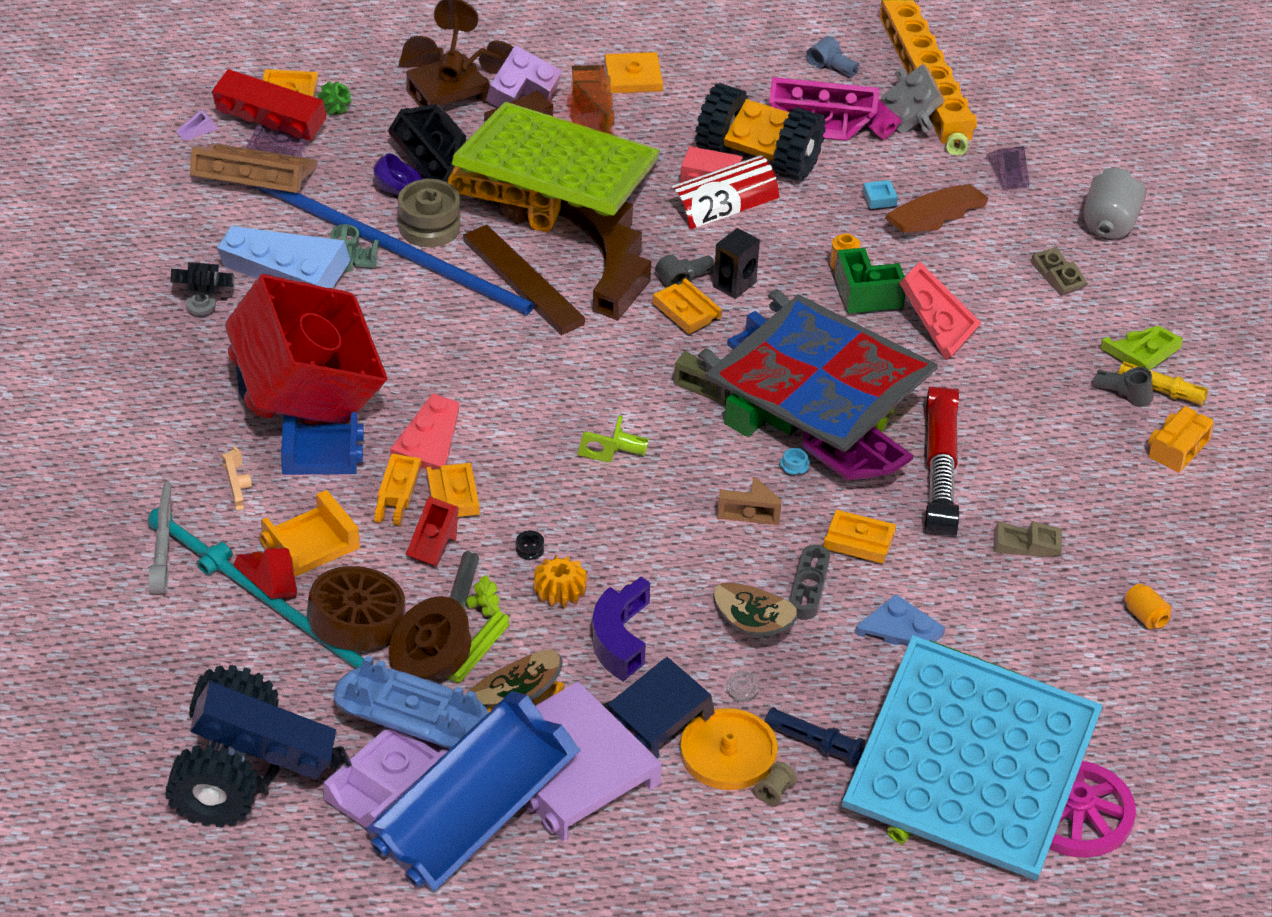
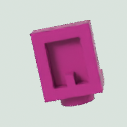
M878 99L877 115L866 125L885 140L896 130L902 120Z

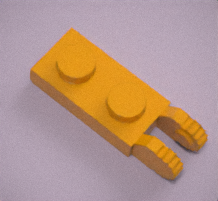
M391 454L377 494L378 502L375 509L374 522H383L388 505L396 507L393 513V524L397 526L402 525L405 510L409 507L422 467V458Z

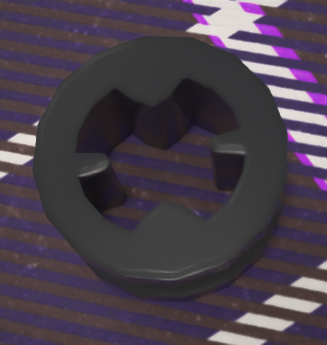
M528 530L517 536L516 552L520 558L536 560L543 555L544 537L539 532Z

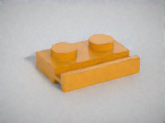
M686 278L679 285L675 283L653 294L652 303L688 334L710 324L712 319H720L722 316V309Z
M471 463L442 465L440 469L432 470L431 467H426L431 497L459 507L458 517L480 515V505Z
M836 509L828 529V534L824 539L823 547L827 550L884 564L885 557L896 533V524Z

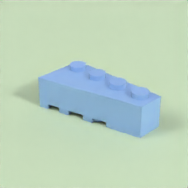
M236 226L230 227L217 247L224 267L256 279L261 274H267L326 288H333L351 261L344 240Z

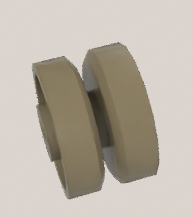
M422 179L406 185L399 192L398 225L401 236L407 242L419 247L433 248L444 246L458 236L461 226L459 214L460 195L457 189L450 183L438 179Z

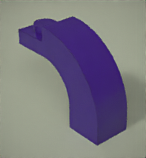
M639 577L632 584L626 585L620 593L609 587L598 599L593 612L592 643L594 652L603 667L622 682L645 665L646 643L631 634L624 627V624L650 603L651 583L643 577Z

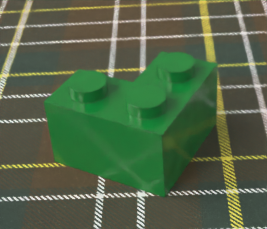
M865 247L837 250L834 277L847 314L904 308L905 292L899 282L905 276L900 263L872 266Z
M734 393L726 399L724 424L746 437H750L766 422L790 436L799 429Z

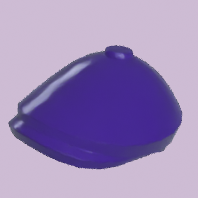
M391 153L380 157L373 167L374 178L380 189L395 195H399V192L406 185L423 179L419 172Z

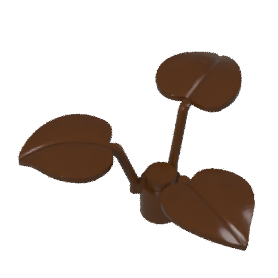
M440 0L434 10V19L440 28L446 30L453 29L450 50L444 54L443 48H437V44L433 39L425 36H412L406 40L403 46L399 67H421L440 61L438 70L440 78L447 82H455L459 79L461 71L466 72L467 67L478 57L481 67L486 72L497 74L514 47L506 42L491 41L487 49L480 48L464 63L462 54L455 50L458 30L463 32L474 30L479 21L478 13L473 6L463 0Z

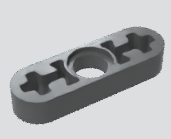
M809 545L801 553L790 597V602L797 609V618L801 620L812 619L818 613L830 560L829 551L821 545ZM813 558H818L816 568L811 567ZM805 579H813L817 581L818 584L814 586H807L803 584L801 581ZM803 596L809 597L807 606H801Z

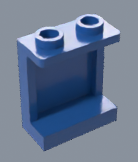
M351 412V424L297 425L296 417L283 415L282 475L357 474V463H363V445H358V442H364V423H358L357 412Z

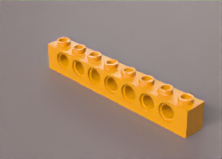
M881 0L879 18L907 75L924 64L930 70L945 100L929 116L941 144L947 143L948 137L954 132L963 133L968 140H972L973 130L977 128L976 115L971 113L968 100L961 93L959 82L953 78L950 65L947 66L944 60V53L942 50H939L935 35L931 34L927 20L923 19L919 4H916L914 0Z

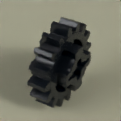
M188 262V270L171 269L170 282L187 284L186 291L217 294L218 286L234 287L235 273L219 272V264Z

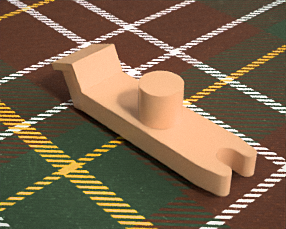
M233 446V450L221 455V458L224 460L222 466L227 471L236 511L244 510L241 489L250 488L252 485L250 474L237 475L236 468L242 465V454L236 446Z

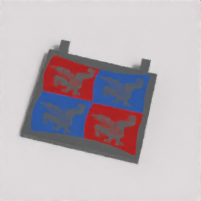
M777 289L768 295V298L773 300L769 304V308L776 313L722 360L709 349H704L698 354V358L703 360L700 362L699 367L706 371V379L843 452H846L938 369L936 363L799 294L790 301Z

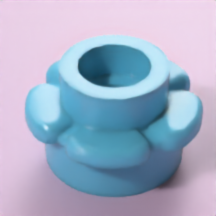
M800 448L786 450L780 459V466L788 474H804L809 469L810 460L808 455Z

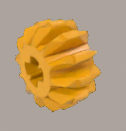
M555 555L553 560L544 558L542 564L536 566L533 589L535 594H538L540 602L549 600L551 608L556 603H561L565 608L568 601L577 604L579 597H584L587 573L586 569L582 568L580 561L571 562L569 555L564 559H559Z

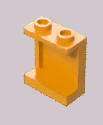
M328 490L316 494L317 508L274 526L268 517L261 519L262 532L259 533V538L265 549L288 548L295 577L360 548L359 527Z

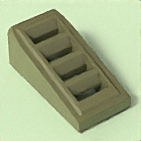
M684 351L675 362L674 385L726 404L730 391L723 387L721 391L717 388V384L706 379V371L699 367L702 360Z

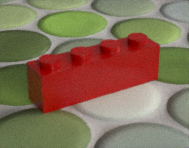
M227 69L212 90L216 110L224 114L243 118L248 122L267 126L272 130L291 134L296 138L311 141L327 119L323 100Z

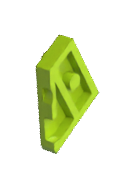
M1159 325L1147 328L1144 331L1128 332L1125 339L1112 341L1110 337L1102 339L1101 349L1121 361L1151 370L1182 347L1183 338Z

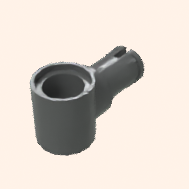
M667 255L658 261L655 272L666 286L669 287L675 283L677 285L681 284L685 278L690 282L694 277L713 273L715 263L710 255L690 261L688 259L678 260L674 255Z
M1135 367L1122 374L1099 369L1097 374H1095L1094 388L1117 391L1119 395L1127 396V400L1132 405L1138 407L1146 406L1153 401L1152 374L1147 368Z

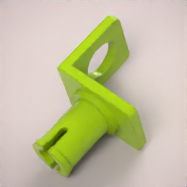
M618 415L612 438L584 431L577 454L603 462H611L614 452L618 450L644 457L649 438L623 432L621 428L623 416ZM598 442L604 449L599 452L592 451L587 447V443Z

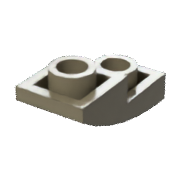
M1057 247L1032 255L1030 262L1046 281L1061 294L1087 286L1088 282L1074 261L1067 263Z

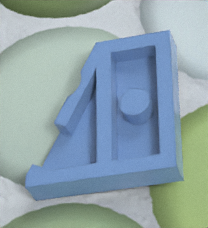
M895 594L856 626L855 634L861 637H865L866 634L883 637L886 643L901 644L908 647L912 635L936 642L944 635L945 627Z

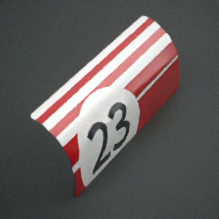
M757 156L672 186L684 204L690 230L780 198L774 171L763 156Z

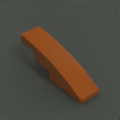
M971 184L952 186L909 201L887 213L885 219L903 233L938 230L942 227L944 220L960 219L964 216L966 209L984 207L988 197Z

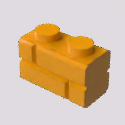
M1187 406L1182 407L1176 415L1170 413L1165 420L1163 428L1161 430L1155 429L1149 438L1148 445L1151 446L1149 452L1150 459L1162 465L1164 464L1178 473L1181 472L1210 441L1214 426L1213 419L1203 414L1198 415L1197 411Z

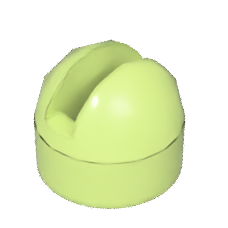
M952 133L947 139V151L952 155L965 154L968 150L967 137L963 133ZM956 139L960 140L959 148L954 147Z

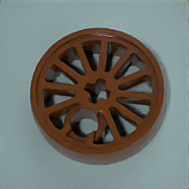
M343 566L328 570L317 577L310 589L307 604L309 626L321 640L341 649L351 651L379 649L390 643L393 631L405 615L404 592L391 577L371 568Z

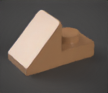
M753 477L751 493L720 489L717 519L779 525L782 500L759 479Z

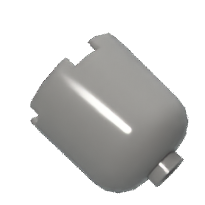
M1106 168L1102 174L1094 176L1083 213L1085 224L1093 234L1106 239H1118L1127 235L1135 226L1145 201L1146 188L1142 180L1138 182L1130 176V171L1120 168Z

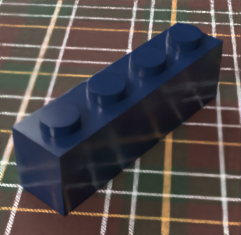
M212 681L207 684L197 699L190 732L200 735L207 740L221 743L239 752L250 754L266 760L270 764L279 765L302 776L316 780L331 762L336 729Z

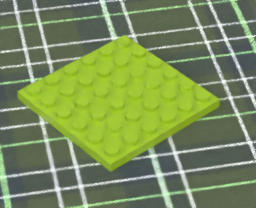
M504 102L454 154L452 165L460 167L462 171L467 173L486 175L492 181H505L514 184L516 188L521 190H534L540 192L546 198H559L568 201L570 205L575 207L585 206L594 209L600 215L614 216L658 160L660 150Z

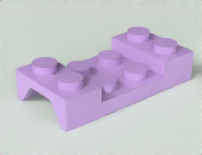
M387 727L350 759L352 763L350 766L347 767L344 764L323 782L324 800L367 828L449 749Z

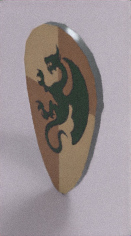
M721 583L715 587L714 597L716 606L728 623L743 634L758 637L774 635L790 628L797 620L796 607L780 596L756 587L738 583Z
M541 650L493 672L469 691L475 692L477 699L486 708H494L511 691L528 695L530 700L545 692L555 682L562 670V658L554 650Z

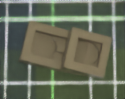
M998 521L994 529V552L1036 557L1060 555L1062 552V529L1035 521L1031 522L1028 529Z

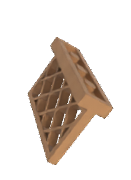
M211 143L207 147H192L190 175L298 193L301 190V181L317 168L318 160Z

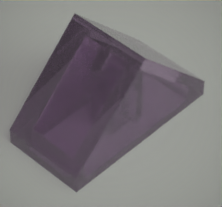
M1024 146L997 149L987 153L986 158L1003 191L1029 188Z

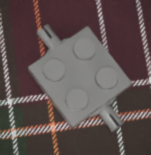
M924 64L920 65L909 75H907L904 68H899V72L897 70L895 72L899 83L889 89L882 96L885 105L902 120L897 126L901 133H906L918 124H920L924 132H929V128L931 130L933 128L929 116L945 100L930 70Z

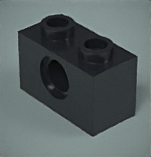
M736 228L716 244L714 288L737 299L757 282L760 239Z

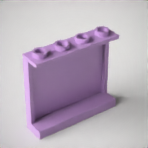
M579 681L536 705V708L546 721L562 724L580 749L559 772L524 804L528 811H535L539 815L545 828L551 834L556 833L563 841H566L568 839V827L641 783L649 790L661 784L662 763Z

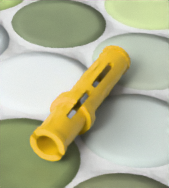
M1123 361L1118 374L1139 366ZM1150 370L1154 391L1170 395V398L1174 400L1179 398L1203 406L1209 390L1207 387L1184 381V378L1180 376L1174 378Z

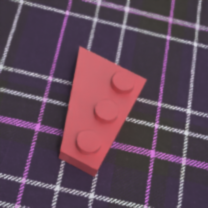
M921 262L917 263L899 282L944 359L948 360L981 324Z
M432 393L391 447L390 456L391 454L422 458L421 468L424 469L431 467L432 470L440 469L442 465H447L459 414V402Z

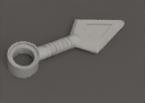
M169 481L163 484L158 510L154 564L150 565L148 578L150 594H167L165 587H168V566L166 563L172 484Z

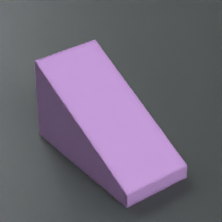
M200 110L176 132L186 141L217 130L218 127L203 110Z

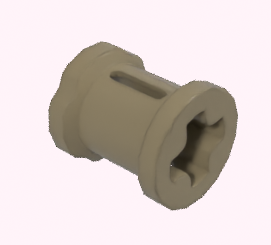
M777 761L769 768L767 777L755 784V795L764 803L772 807L777 806L782 801V794L786 789L796 784L797 775L789 765Z

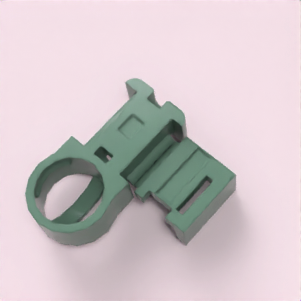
M342 224L332 229L331 239L341 237V240L345 241L351 261L344 272L353 271V263H355V267L376 268L379 240H374L371 250L370 246L367 249H363V246L358 247L359 230L356 227ZM347 236L353 237L352 239L347 240Z

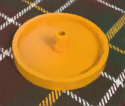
M733 708L714 709L715 713L706 721L697 716L684 729L680 743L682 763L689 774L707 786L722 790L749 788L754 786L759 780H764L769 774L771 765L776 763L778 744L773 730L764 720L750 712Z

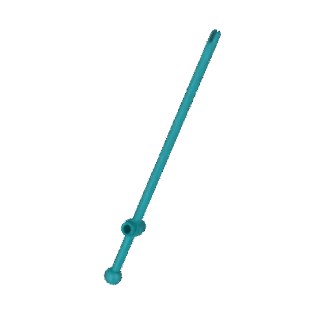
M159 507L154 508L148 515V524L155 531L158 529ZM172 514L170 515L169 534L201 556L196 563L203 573L209 576L214 571L223 572L355 669L362 666L363 657L354 651L341 649L321 640L310 628L306 616L281 598L271 599L234 567V564L228 561L233 556V553L227 544L219 542L216 546H207L175 523Z

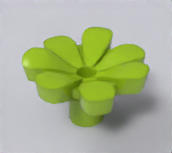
M488 575L481 577L480 581L474 584L476 594L467 598V604L470 609L481 606L484 616L490 617L495 612L501 611L498 606L499 596L494 594L497 592L498 587L493 581L490 582Z

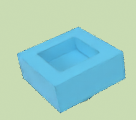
M890 180L863 183V194L870 209L897 206L898 197Z

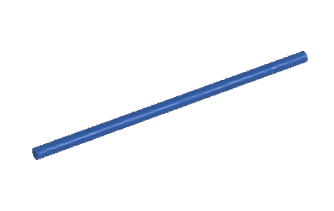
M253 186L333 225H352L359 230V237L374 243V240H379L380 247L526 316L533 310V302L303 194Z

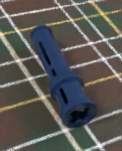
M774 707L770 708L765 718V722L771 729L820 748V752L824 756L829 757L833 755L848 761V765L851 767L856 766L863 754L865 739H854L841 734L838 728L824 729L777 710Z

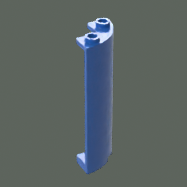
M511 691L365 829L373 838L370 844L382 857L388 855L397 865L405 870L406 878L415 887L420 888L423 885L435 891L559 772L580 749L562 724L544 719L528 695Z

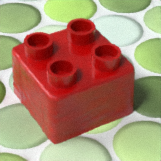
M261 274L225 323L226 332L231 342V345L228 347V355L233 363L240 368L247 388L244 395L245 402L249 409L260 417L272 418L275 414H283L301 418L309 425L325 424V422L347 424L351 421V412L358 413L387 381L385 369L373 343L358 300L350 292Z

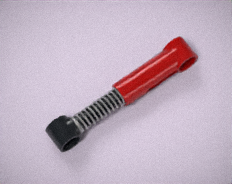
M929 386L927 392V465L930 468V502L927 503L925 533L957 536L959 505L954 504V469L958 464L957 413L959 389Z

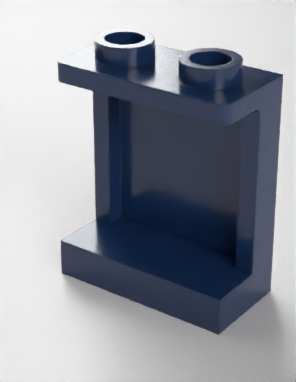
M665 657L607 704L609 712L656 758L660 757L658 747L696 715L706 721L715 713L711 694L669 657Z

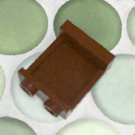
M462 54L465 63L468 58L465 54ZM440 61L406 71L407 92L418 106L433 104L441 106L474 95L483 104L488 103L486 99L490 87L489 80L482 76L474 62L467 67L466 72L461 71L459 79L455 82H447L440 78L438 74Z

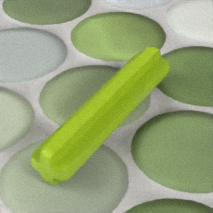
M497 611L472 638L471 649L463 665L452 675L448 676V680L460 683L509 626V616L507 614Z

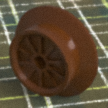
M436 596L423 600L412 607L401 618L391 636L389 657L394 669L430 680L443 679L456 672L467 659L472 641L468 630V616L463 606L450 597Z

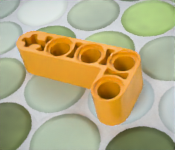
M457 166L454 167L448 178V183L455 187L459 194L529 208L528 221L530 226L536 231L541 229V232H549L561 209V199L546 198L540 192L530 189L521 190L516 188L514 184L505 181H492L486 175L467 173Z

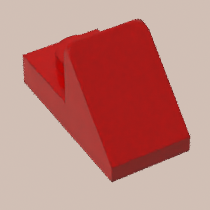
M428 496L405 555L437 567L448 539L456 541L459 507Z
M288 548L266 549L264 553L252 552V554L237 555L233 566L271 599L296 597L297 587Z

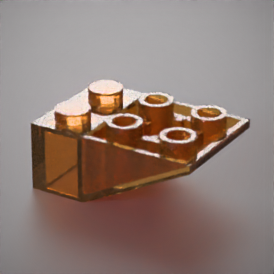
M572 65L571 117L572 123L613 135V131H609L614 126V109H612V92H610L611 81L610 76H605L604 65Z

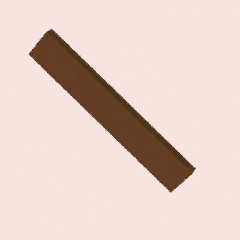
M487 224L463 234V242L520 297L533 302V309L561 336L585 325V317Z

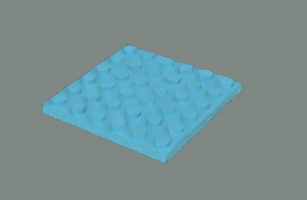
M912 635L847 789L842 807L1038 881L1103 705Z

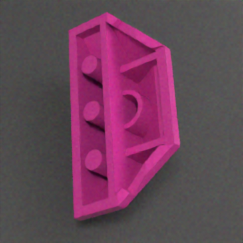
M772 77L769 105L787 112H792L793 108L798 107L823 115L826 120L824 126L826 131L823 134L824 139L847 141L877 115L880 88Z

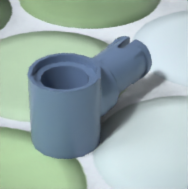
M825 36L806 52L808 62L813 66L816 65L818 69L824 66L830 69L834 68L849 78L858 73L859 63L842 55L839 43L831 36Z

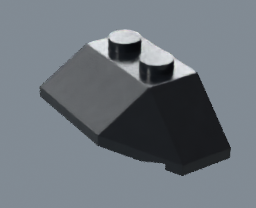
M433 104L411 109H401L387 130L427 179H438L448 183V178L455 167L452 165L453 156L466 142V135L440 105Z

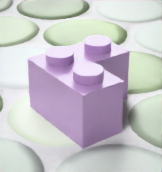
M515 45L490 84L486 101L496 107H500L504 102H512L519 99L522 94L526 96L536 91H539L550 100L558 87L562 70Z

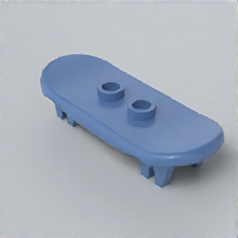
M369 656L365 657L361 667L345 674L334 688V701L343 712L451 749L489 713L487 708L477 699L475 692L469 691L465 695L463 694V688L456 686L453 690L402 671L387 669L386 663L378 660L376 665H373V658Z

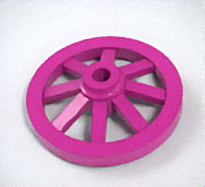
M1082 761L1060 822L1065 817L1072 820L1071 839L1055 833L1050 850L1073 857H1095L1109 853L1121 846L1130 836L1136 817L1135 800L1127 785L1110 770L1095 763ZM1084 778L1093 780L1099 784L1090 786L1087 783H1084ZM1112 793L1120 806L1099 797ZM1097 810L1122 819L1121 823L1112 831ZM1089 819L1101 838L1082 840L1083 821Z

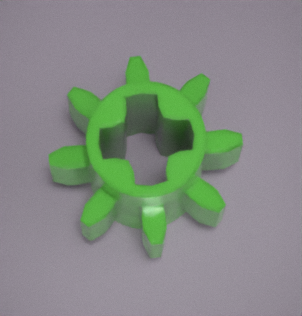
M329 81L321 86L322 91L317 96L318 99L323 100L326 113H329V115L334 113L340 115L348 110L346 105L351 103V94L344 84H340L339 81L332 84Z

